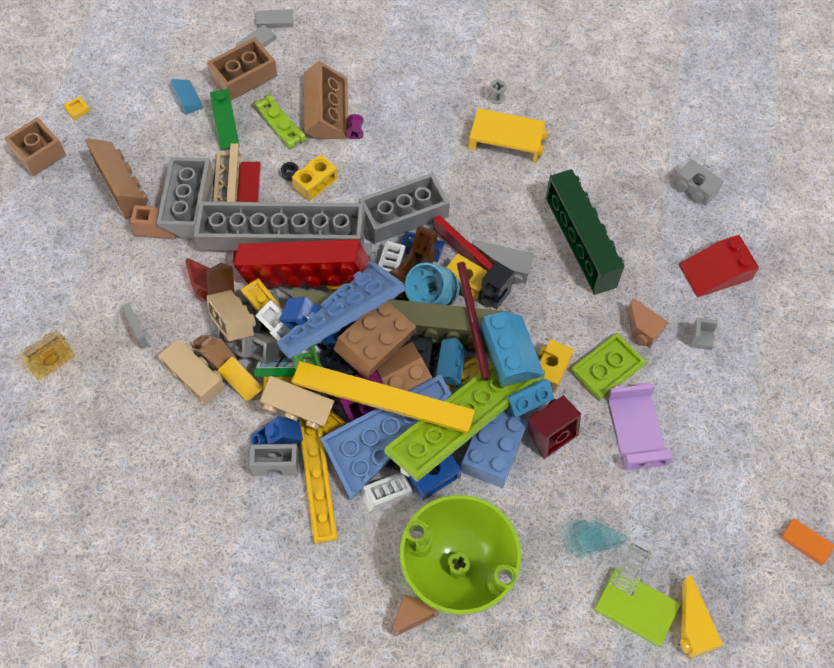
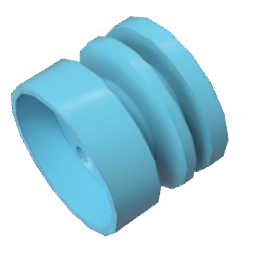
M427 262L414 266L407 274L404 284L405 293L409 301L453 305L458 298L460 290L459 280L454 272L448 268Z

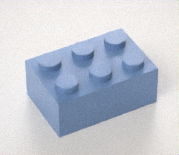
M505 411L499 414L473 436L462 461V473L503 488L526 432L528 420L521 417L515 418Z

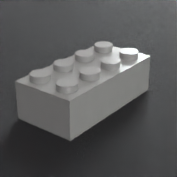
M433 172L359 198V203L364 204L365 224L375 243L411 231L419 226L433 223L434 218L438 215L443 218L449 217L450 202Z

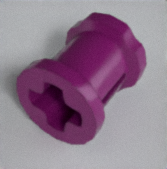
M351 114L347 117L348 129L346 136L349 139H361L363 137L362 124L364 118L361 115Z

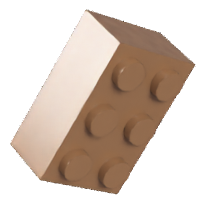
M255 37L207 62L210 78L220 90L229 89L231 100L278 76L274 58Z
M386 301L377 309L364 314L338 337L334 350L367 380L411 339L416 326L390 302Z

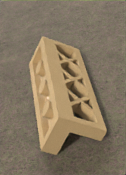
M238 143L230 145V152H217L213 202H218V200L220 202H238L241 161ZM221 158H230L229 164L226 167L221 163ZM227 172L228 180L224 183L220 176ZM226 188L227 197L223 199L219 196V192Z

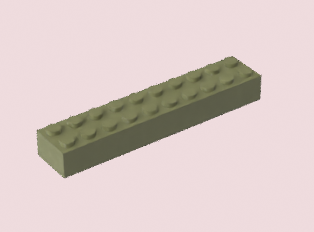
M294 289L293 298L307 297L311 302L321 306L320 304L333 293ZM388 300L416 326L412 336L433 337L434 348H436L438 342L444 339L457 338L468 352L476 353L466 307ZM475 308L479 327H481L484 316L504 312ZM356 321L351 322V323H349L348 325H346V326L344 327L343 332H345V331H346L351 325H353ZM481 332L485 352L489 353L483 334Z

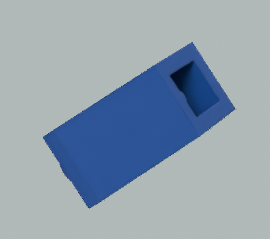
M278 416L251 435L252 445L298 444L303 441L300 421L297 420L296 422L286 417Z

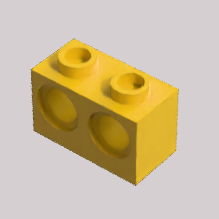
M320 154L317 158L312 159L304 168L294 173L292 176L293 188L308 201H311L338 179L337 167Z

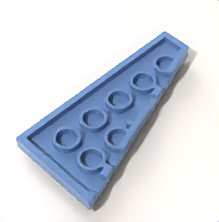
M370 260L366 264L367 269L363 272L358 271L353 275L354 280L350 284H343L320 304L322 308L317 313L311 312L306 316L308 320L303 325L295 326L277 342L280 350L289 359L301 354L305 349L320 343L322 339L340 331L342 327L349 323L357 321L369 311L375 310L386 301L396 298L398 294L405 291L404 284Z
M441 374L409 391L441 401H445L452 395ZM376 408L320 438L351 500L391 460L385 454L384 448L419 420Z

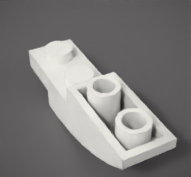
M270 300L255 316L271 331L270 334L279 341L291 329L279 320L283 310L273 300ZM318 343L315 344V348L319 358L320 353L325 349ZM308 350L302 351V353H309Z

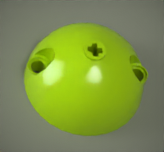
M450 495L431 501L410 519L402 535L400 562L408 585L425 604L445 614L456 616L472 615L491 608L513 589L520 571L521 545L513 524L496 506L478 497ZM418 530L422 532L423 535L422 537L416 539L413 538L410 535V533L412 531ZM458 563H462V567L458 570L454 568ZM506 574L510 577L511 582L502 583L499 581L498 576Z

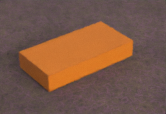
M795 518L790 521L780 537L821 566L825 564L834 549V544Z

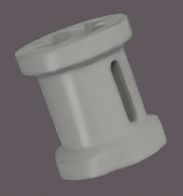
M497 79L490 83L489 89L491 93L488 99L493 104H501L505 100L504 92L507 85L504 81Z

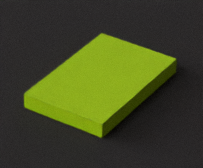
M616 332L572 366L569 371L600 401L609 394L610 389L621 385L645 366L647 362Z
M615 568L594 611L660 648L681 603Z

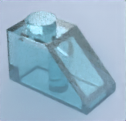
M586 520L578 521L573 524L569 533L579 560L621 547L627 540L624 534L595 520L589 522Z

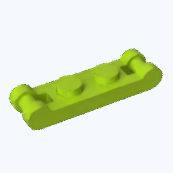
M271 94L264 96L265 99L253 102L255 109L289 150L294 148L295 144L303 143L307 140L303 131L298 129L275 102Z

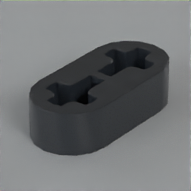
M328 348L320 353L319 361L323 368L352 376L359 373L352 368L347 371L344 365L350 366V364L334 349ZM331 356H333L336 362L329 361V363H327L326 358H331Z

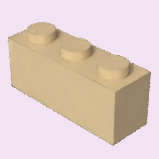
M232 290L207 295L209 315L228 342L254 335L255 318L253 314L248 312L246 305L241 303L240 298L236 297Z
M177 339L158 355L159 359L170 373L203 405H206L224 389L222 384L223 377L218 371H211L208 368L209 364L202 356L198 358L194 354V349L187 342L183 344Z
M270 376L260 403L264 405L263 409L276 413L279 410L285 413L284 417L296 422L298 418L307 421L306 426L318 430L319 426L325 427L334 400Z

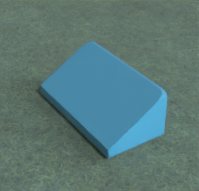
M170 80L185 114L203 109V105L190 80Z
M457 338L442 340L436 376L441 374L446 383L455 387L461 385L466 352L465 347Z

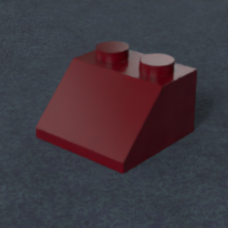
M563 395L558 399L551 400L541 411H535L530 415L528 419V432L543 459H546L579 436L581 413Z

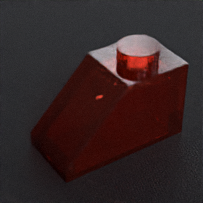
M187 258L185 262L195 297L205 302L208 295L206 270L210 268Z

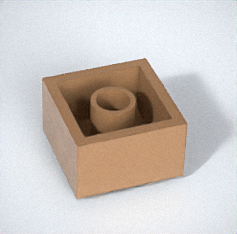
M38 117L4 138L11 153L33 176L66 155L60 140Z

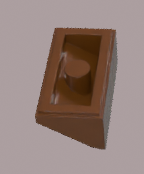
M219 263L206 270L208 295L232 290L234 293L232 266Z

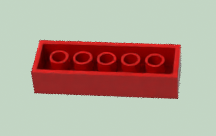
M359 239L248 243L238 245L234 267L247 284L259 278L265 287L272 288L286 286L294 288L299 286L318 287L325 285L337 287L343 284H350L354 280V274L367 269L366 264L370 259Z

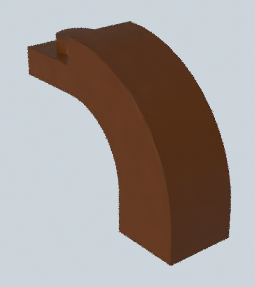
M423 226L417 227L413 244L406 260L400 267L391 270L389 273L405 284L406 276L414 266L425 262L433 264L437 253L434 248L439 233ZM405 291L398 294V297L404 298L407 296Z

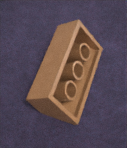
M318 61L304 72V132L318 140L347 139V78Z
M92 138L85 139L94 163L125 219L132 216L134 205L147 206L146 202L149 200L144 190L139 191L140 184L136 176L131 177L132 170L128 162L124 163L122 161L125 158L120 148L116 149L112 142Z

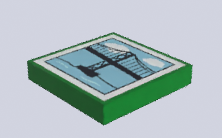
M279 355V360L266 364L257 360L254 368V376L290 377L294 376L296 372L294 357L289 359L286 355Z

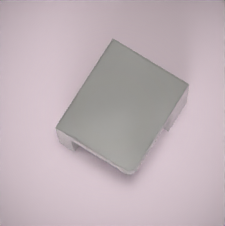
M697 317L691 328L690 347L712 350L714 331L718 326V320Z

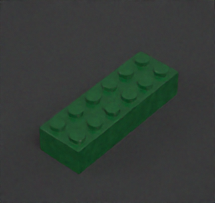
M573 169L550 175L545 199L594 295L617 288L625 267L624 261L618 256L614 242L609 239L605 225L601 224L596 208L592 207L588 193L584 192L579 176L575 175Z

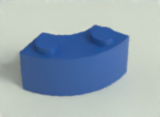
M307 297L288 298L279 320L292 330L297 325H303L308 320L306 316L311 312L317 313L322 307L311 302ZM344 327L340 331L322 339L321 342L336 344Z

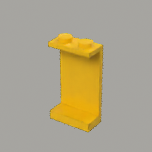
M477 108L469 137L468 149L476 150L478 142L534 153L533 162L536 163L538 156L542 157L544 149L541 141H546L548 130L544 129L546 121Z

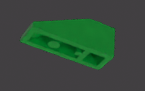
M229 89L210 92L221 151L229 150L231 144H239Z

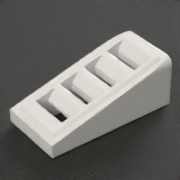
M386 241L378 265L387 272H390L391 269L384 268V266L394 269L400 267L406 254V247ZM387 258L393 259V260H396V262L390 261V260H386V259H387Z
M399 472L363 486L360 495L368 511L372 512L413 492V489L406 476ZM396 480L399 481L403 490L399 491L395 483ZM388 484H390L394 492L393 494H391L390 490L388 489ZM378 489H382L385 497H382Z

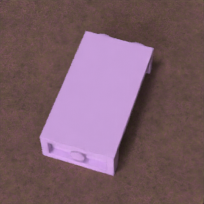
M638 383L630 387L619 385L610 389L607 398L624 471L667 466L673 459L671 449L665 450L652 399V393L655 389L654 384Z

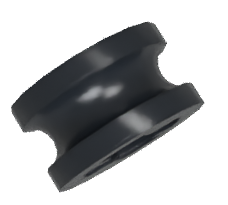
M286 162L281 167L282 177L286 181H292V176L298 171V166L294 162Z

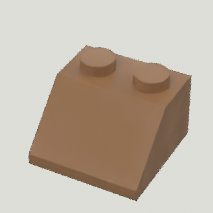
M413 342L401 347L377 369L384 385L405 391H410L433 379Z

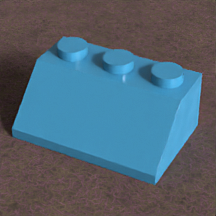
M506 311L484 316L480 329L501 387L544 377V372L523 317Z

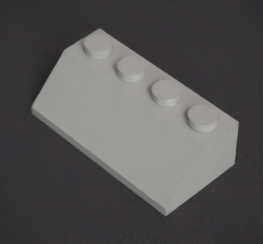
M170 157L156 223L158 227L181 238H194L199 203L210 201L215 174L210 158Z

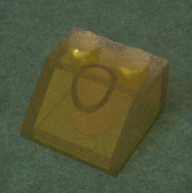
M58 330L46 334L41 340L26 347L23 352L18 354L38 381L75 357L66 339Z

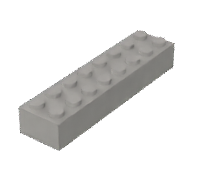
M200 202L194 238L200 250H237L239 244L353 239H359L363 246L366 215L363 203Z

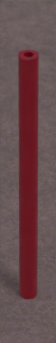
M465 262L457 263L480 373L482 380L488 381L491 379L468 273Z

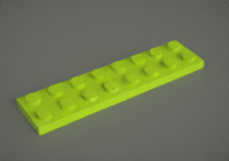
M492 363L488 366L491 376L490 380L483 381L481 373H479L444 401L475 410L468 434L419 420L384 448L385 454L418 482L510 406L509 395L541 381L544 377L501 387Z

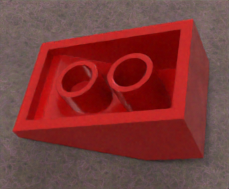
M740 234L723 239L679 263L697 298L753 280L759 269L758 264Z

